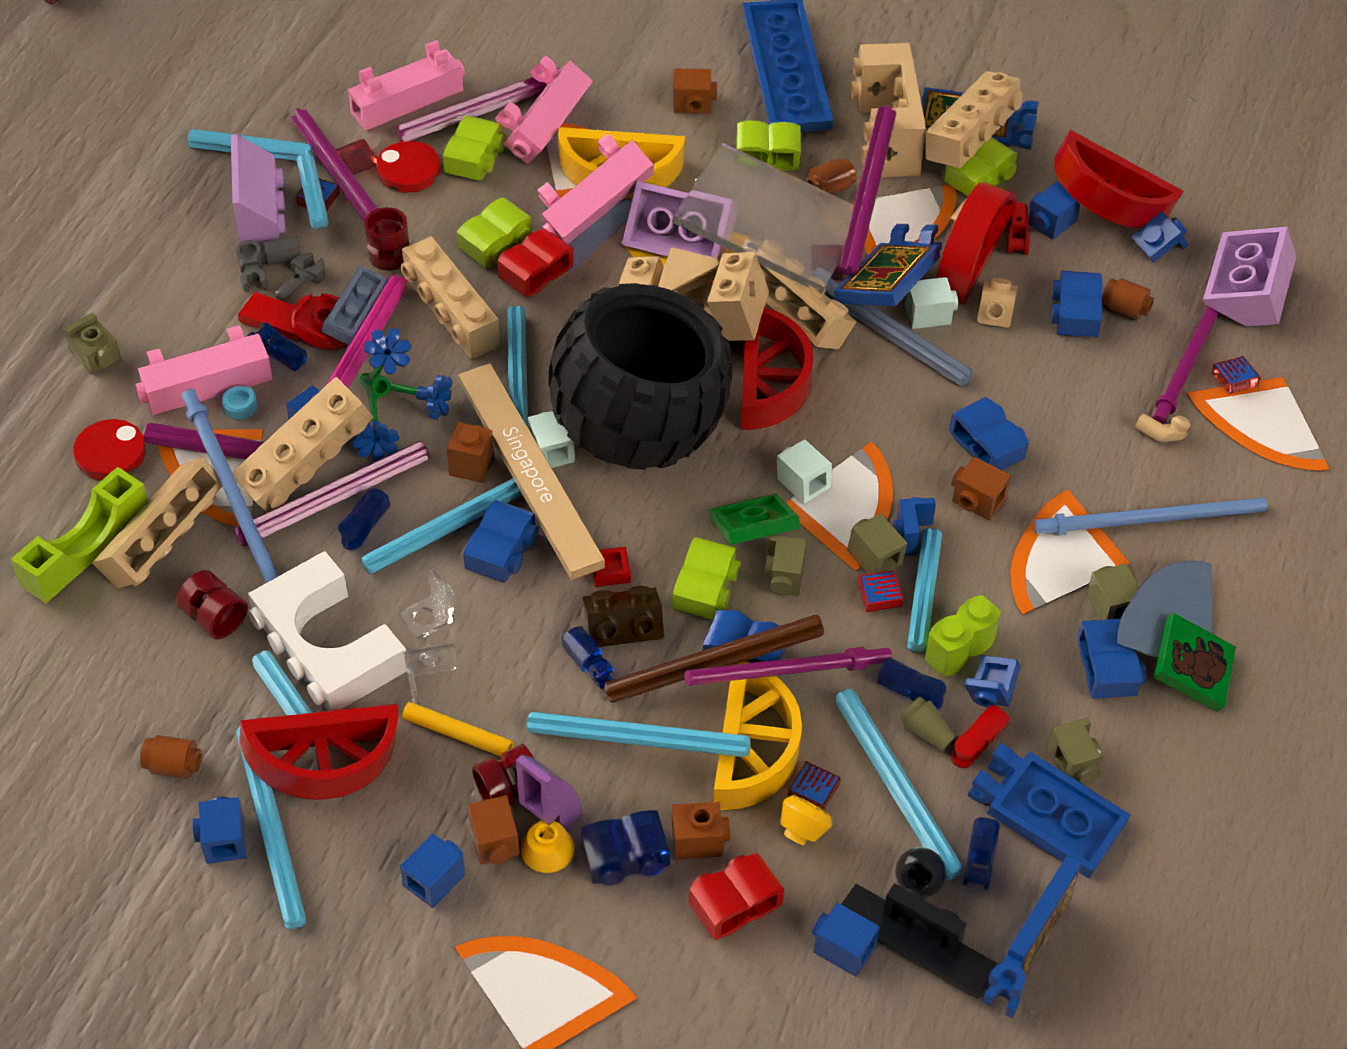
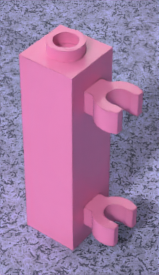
M436 40L425 46L428 57L374 78L371 67L359 71L361 84L348 89L351 114L366 131L464 91L463 77L465 76V70L459 59L455 60L447 49L440 51L439 42Z
M544 56L534 66L530 74L536 80L545 82L547 86L527 113L522 116L520 109L514 103L509 102L495 117L498 124L512 130V133L503 144L527 165L544 149L558 130V127L561 126L593 82L590 77L570 60L558 71L554 62L549 57Z
M607 133L598 141L600 145L598 149L608 160L562 198L558 196L548 182L538 189L537 192L540 194L538 197L548 207L542 213L544 224L542 229L545 228L569 244L635 190L637 181L645 182L654 175V164L633 140L620 149L613 138Z
M240 325L227 328L226 330L230 338L229 342L165 361L160 348L146 352L150 364L138 368L141 383L135 384L141 404L148 402L152 415L186 406L181 394L188 389H194L199 400L204 401L221 396L226 390L234 386L251 387L273 380L269 357L259 333L244 338Z

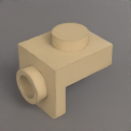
M993 278L991 281H985L978 312V323L1009 328L1018 286L1011 285V281L1002 278Z

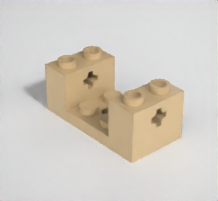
M910 43L860 44L859 58L853 59V74L857 79L851 82V99L857 100L859 113H870V122L864 123V139L867 142V146H862V164L864 165L877 110L879 107L889 105L896 111V118L881 177L920 176L926 125Z
M755 252L723 253L713 284H706L686 295V297L701 305L702 309L717 320L723 328L722 336L728 341L755 340L769 289ZM660 257L628 258L619 284L637 283L658 286L664 269Z

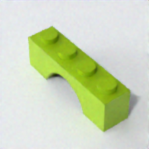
M117 467L92 488L88 507L74 528L62 537L54 540H45L37 536L11 558L19 585L45 604L48 603L92 564L98 555L148 502L144 484L121 468Z

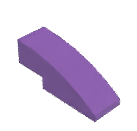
M521 755L516 760L519 803L546 824L550 825L555 821L567 830L582 815L581 804L576 791L569 783L534 758Z

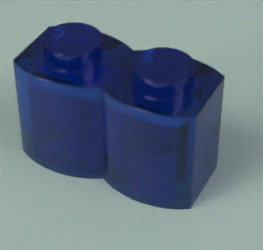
M658 810L640 811L621 819L602 820L580 828L581 843L593 884L615 885L631 874L653 876L670 865V850Z

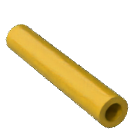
M408 702L403 710V720L501 757L502 752L514 747V741L413 702Z

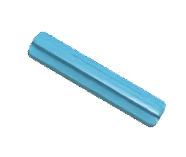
M311 154L300 155L297 158V164L311 227L316 230L320 227L326 228L329 224L314 157Z
M263 650L252 658L253 667L286 715L312 713L271 652Z

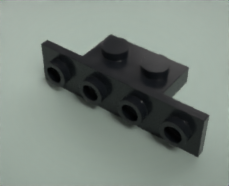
M855 883L841 904L880 926L877 942L977 999L988 984L992 970L998 965L995 961L962 943L967 923L961 921L954 912L948 909H940L927 902L921 894L913 889H904L894 883L887 893L886 899H883Z

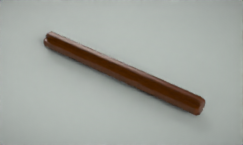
M816 614L607 681L605 683V693L610 703H616L684 681L686 670L730 666L824 635L823 623L819 615Z

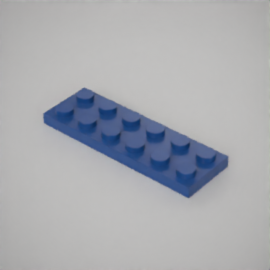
M771 0L743 3L742 13L768 124L777 122L794 123L801 126V132L833 130V117L803 0Z

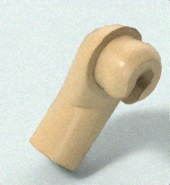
M1143 413L1136 422L1135 428L1157 442H1171L1183 440L1188 435L1187 430L1190 427V422L1187 418L1178 415L1172 418L1171 423L1162 424Z

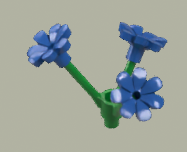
M390 328L387 336L381 330H375L372 333V341H367L364 346L365 353L373 355L370 358L369 364L374 369L370 373H363L359 378V382L363 385L364 390L367 391L369 409L373 418L360 435L354 436L352 446L358 448L357 454L360 457H367L372 453L374 461L384 458V452L390 455L398 451L397 445L394 442L399 440L398 432L395 429L388 430L387 425L381 424L378 421V397L385 396L389 391L415 395L417 399L427 401L429 417L438 420L440 414L444 416L448 414L449 405L445 401H449L452 395L450 388L453 381L451 377H446L445 375H438L433 385L428 387L419 386L418 388L389 382L386 377L380 375L383 368L384 372L390 375L396 372V365L405 367L410 362V357L404 353L411 349V344L408 340L398 341L400 331L396 328Z

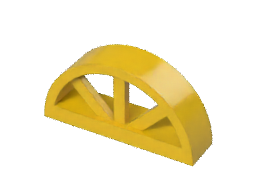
M558 127L559 163L564 174L575 185H578L608 160L598 149L600 146L598 141L607 133L613 138L620 149L633 140L654 164V175L647 179L645 183L666 188L678 177L684 165L686 136ZM634 191L624 199H633Z
M743 661L734 665L748 664L750 662ZM777 676L730 681L723 733L746 735L752 739L788 743V746L781 757L770 767L750 747L749 755L741 758L756 775L733 781L737 756L719 754L713 802H720L721 810H735L753 806L777 793L787 783L796 768L802 733V719L798 703L790 689ZM746 691L759 697L744 706ZM772 706L782 717L787 729L746 724L745 722Z

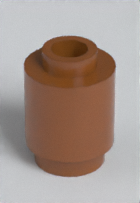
M837 158L811 168L809 176L806 178L807 187L811 194L823 199L849 189L851 184L856 182V171L850 160Z
M1111 278L1104 290L1102 304L1108 305V309L1139 320L1142 315L1148 316L1154 298L1150 296L1151 289L1122 278L1119 280Z
M156 735L155 738H146L140 754L141 768L149 769L151 774L189 779L193 772H198L202 762V750L197 748L195 740Z

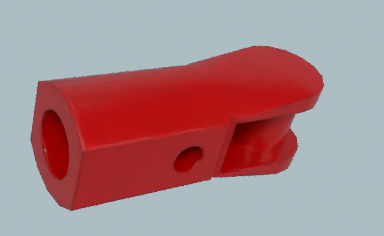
M1017 202V207L1006 226L1007 254H1011L1012 251H1023L1024 255L1029 253L1030 236L1028 206L1026 203Z
M990 705L970 728L957 739L951 753V760L955 766L959 768L971 766L982 754L983 750L987 749L1007 728L1010 718L1001 708Z

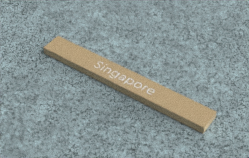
M489 363L458 374L462 389L484 428L492 430L493 443L530 509L535 513L539 525L570 579L573 580L605 568V560L491 364Z

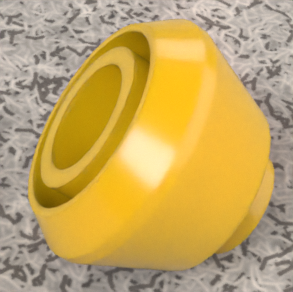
M792 795L783 801L780 824L786 828L784 836L804 846L807 840L816 842L832 827V818L829 813L820 807Z
M544 821L535 823L525 834L520 845V853L524 863L534 871L541 873H553L565 868L571 862L575 852L572 836L562 825L555 821L550 825Z

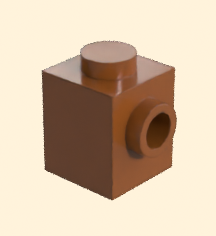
M674 68L673 113H710L711 101H717V82H711V69Z
M458 422L447 446L450 476L480 483L484 482L494 459L491 429Z
M973 457L965 468L962 466L958 468L952 479L951 485L955 487L952 502L960 505V507L967 511H972L990 520L1007 498L1011 475Z
M507 795L468 804L470 827L480 865L487 863L500 864L510 860L512 857L520 856L518 834Z
M720 802L672 804V835L675 859L722 856L723 841H730L729 817H721Z

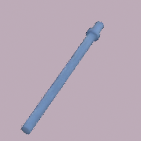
M194 389L185 390L181 396L188 409L186 416L189 422L194 423L263 579L265 583H268L279 577L209 423L207 418L209 415L206 405L200 403Z
M1266 498L1068 517H1065L1062 513L1055 514L1054 518L1035 520L1034 530L1036 534L1056 532L1059 536L1066 535L1067 531L1266 512L1268 505Z

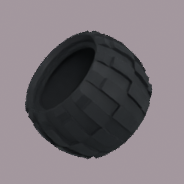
M626 283L619 284V286L613 288L604 287L592 293L591 298L582 302L578 310H574L557 336L549 365L550 401L557 423L567 430V437L578 447L584 448L593 454L594 457L609 464L613 463L629 469L645 470L649 467L665 468L677 463L678 459L689 457L716 429L730 397L733 364L729 341L721 334L723 328L712 315L700 307L701 305L686 296L659 286Z

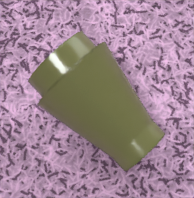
M922 697L917 698L900 718L906 724L905 729L937 747L942 753L947 751L958 738V735L952 731L931 700L926 701Z

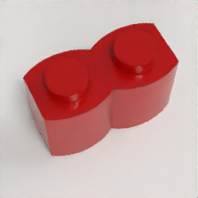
M545 228L530 233L522 244L506 249L498 259V277L524 297H531L541 291L549 281L556 280L569 271L573 266V248L552 232L547 231Z
M758 853L748 856L740 855L732 859L724 871L713 874L705 873L696 878L689 888L688 903L712 938L718 940L736 932L748 922L758 920L783 904L784 888Z

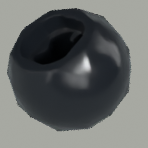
M924 847L909 849L900 856L896 863L895 875L899 886L904 889H913L921 894L923 898L930 897L940 891L946 880L945 863L931 849Z

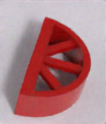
M1069 130L1054 157L1056 175L1066 191L1077 202L1094 214L1119 225L1142 228L1162 211L1168 217L1184 192L1182 189L1072 130Z
M980 182L969 194L957 216L947 240L936 278L947 277L951 291H956L958 303L965 305L1017 207V196L1014 192L986 182Z
M764 307L755 340H745L741 430L766 428L786 420L801 408L811 388L813 350L809 338L792 319ZM759 336L776 341L775 344L758 354ZM788 349L798 361L801 369L763 366ZM762 379L791 380L795 382L784 391L778 393ZM757 392L765 399L756 400Z
M397 704L241 720L239 738L241 751L253 772L262 781L282 793L311 800L343 797L370 784L386 767L394 748L398 723ZM381 740L371 753L354 743ZM328 745L334 746L357 762L332 770ZM309 747H315L319 770L303 769L293 765ZM288 750L281 759L270 753L271 751Z

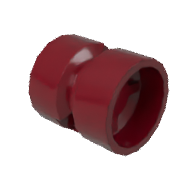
M378 208L370 212L364 221L369 261L378 269L396 270L401 268V264L404 263L402 249L410 246L407 218L402 211L396 208Z
M202 570L193 574L184 582L177 593V606L191 619L197 621V624L214 639H223L232 634L243 623L247 615V602L233 590L227 588V585L210 570Z
M524 744L502 752L501 760L499 761L495 758H490L472 766V776L482 800L507 795L509 805L514 804L515 797H519L516 760L521 755L534 758ZM508 769H509V771H510V773H511V776H512V778H513V780H514V782H515L514 785L512 784L511 779H510V777H509V775H508V773H507V771H506V770H508Z

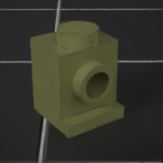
M93 312L63 328L70 352L92 375L121 359L117 340L97 320V316Z
M770 535L764 577H771L770 592L777 595L799 596L807 539Z
M1088 717L1053 727L1047 747L1057 769L1081 784L1093 782L1101 775L1098 767L1102 759L1101 748L1097 740L1091 739L1089 736L1091 722Z

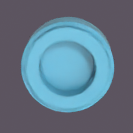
M234 386L226 390L222 396L224 413L232 419H246L257 411V396L250 387Z

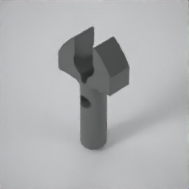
M313 253L296 256L291 261V268L295 273L275 291L276 299L285 301L305 281L319 284L325 277L323 258L316 262L313 267H310L314 263Z

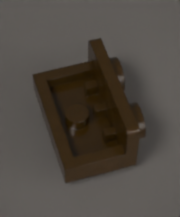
M634 586L629 588L628 591L615 593L608 590H600L592 593L591 596L582 597L584 613L588 624L589 642L592 648L664 638L662 604L656 587Z

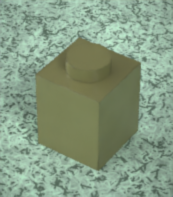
M880 513L869 520L862 519L853 526L847 550L868 574L891 571L902 565L908 543Z
M1126 563L1114 567L1104 566L1092 572L1087 595L1100 620L1121 619L1131 599L1138 591L1139 586Z

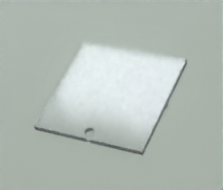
M722 143L701 176L694 180L695 185L675 213L672 222L733 252H755L760 265L822 294L841 259L854 205Z

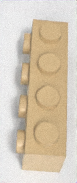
M985 71L925 132L926 160L961 168L976 154L977 150L985 142L990 140L991 136L1005 124L1006 120L1021 107L1023 94L1020 92V79L1001 72Z
M430 236L403 248L404 263L401 264V270L404 277L412 284L422 301L430 307L438 321L445 326L456 344L460 345L468 357L473 360L501 347L499 319L433 237Z
M745 242L739 253H756L769 289L766 303L775 311L786 315L797 323L806 333L809 341L816 347L840 349L856 324V321L847 314L848 308L836 300L829 299L824 294L826 290L820 284L812 280L808 281L802 275L803 270L796 264L781 258V251L772 244L764 242L763 245Z
M335 377L240 464L232 474L236 482L265 512L271 511L285 504L289 495L301 484L307 483L322 464L334 458L340 452L342 446L354 435L361 433L367 427L373 415Z
M203 457L181 464L98 555L92 564L117 589L129 585L135 587L142 583L150 574L149 569L153 564L164 558L173 548L171 544L177 537L186 533L194 525L195 521L193 519L216 500L217 497L215 495L222 488V485L215 470Z

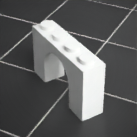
M325 551L248 593L251 609L248 610V616L257 630L262 628L268 634V642L277 655L283 653L288 659L287 665L292 675L297 680L302 678L308 685L307 691L317 706L323 704L328 711L342 710L409 670L406 648L386 624L356 641L338 648L317 647L306 642L300 636L302 628L312 617L348 597L345 575Z

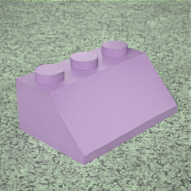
M232 134V204L240 243L245 240H253L262 245L264 241L280 239V234L286 233L285 215L279 212L285 210L284 192L279 191V188H284L283 169H276L273 154L238 134Z
M637 181L622 245L668 256L670 247L717 258L720 261L731 237L738 206Z
M1288 227L1222 232L1204 294V304L1244 326L1279 324L1296 260V253Z

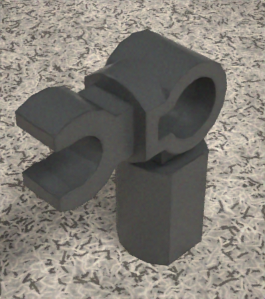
M297 236L264 241L262 245L253 240H245L238 244L236 255L240 271L242 272L240 278L245 293L249 292V283L252 281L261 282L262 290L267 289L263 263L268 262V265L289 262L300 255Z

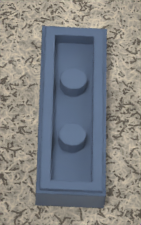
M359 265L325 320L321 332L350 345L388 279Z

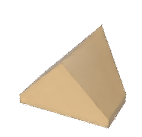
M670 247L658 286L686 296L714 281L720 263L717 258Z

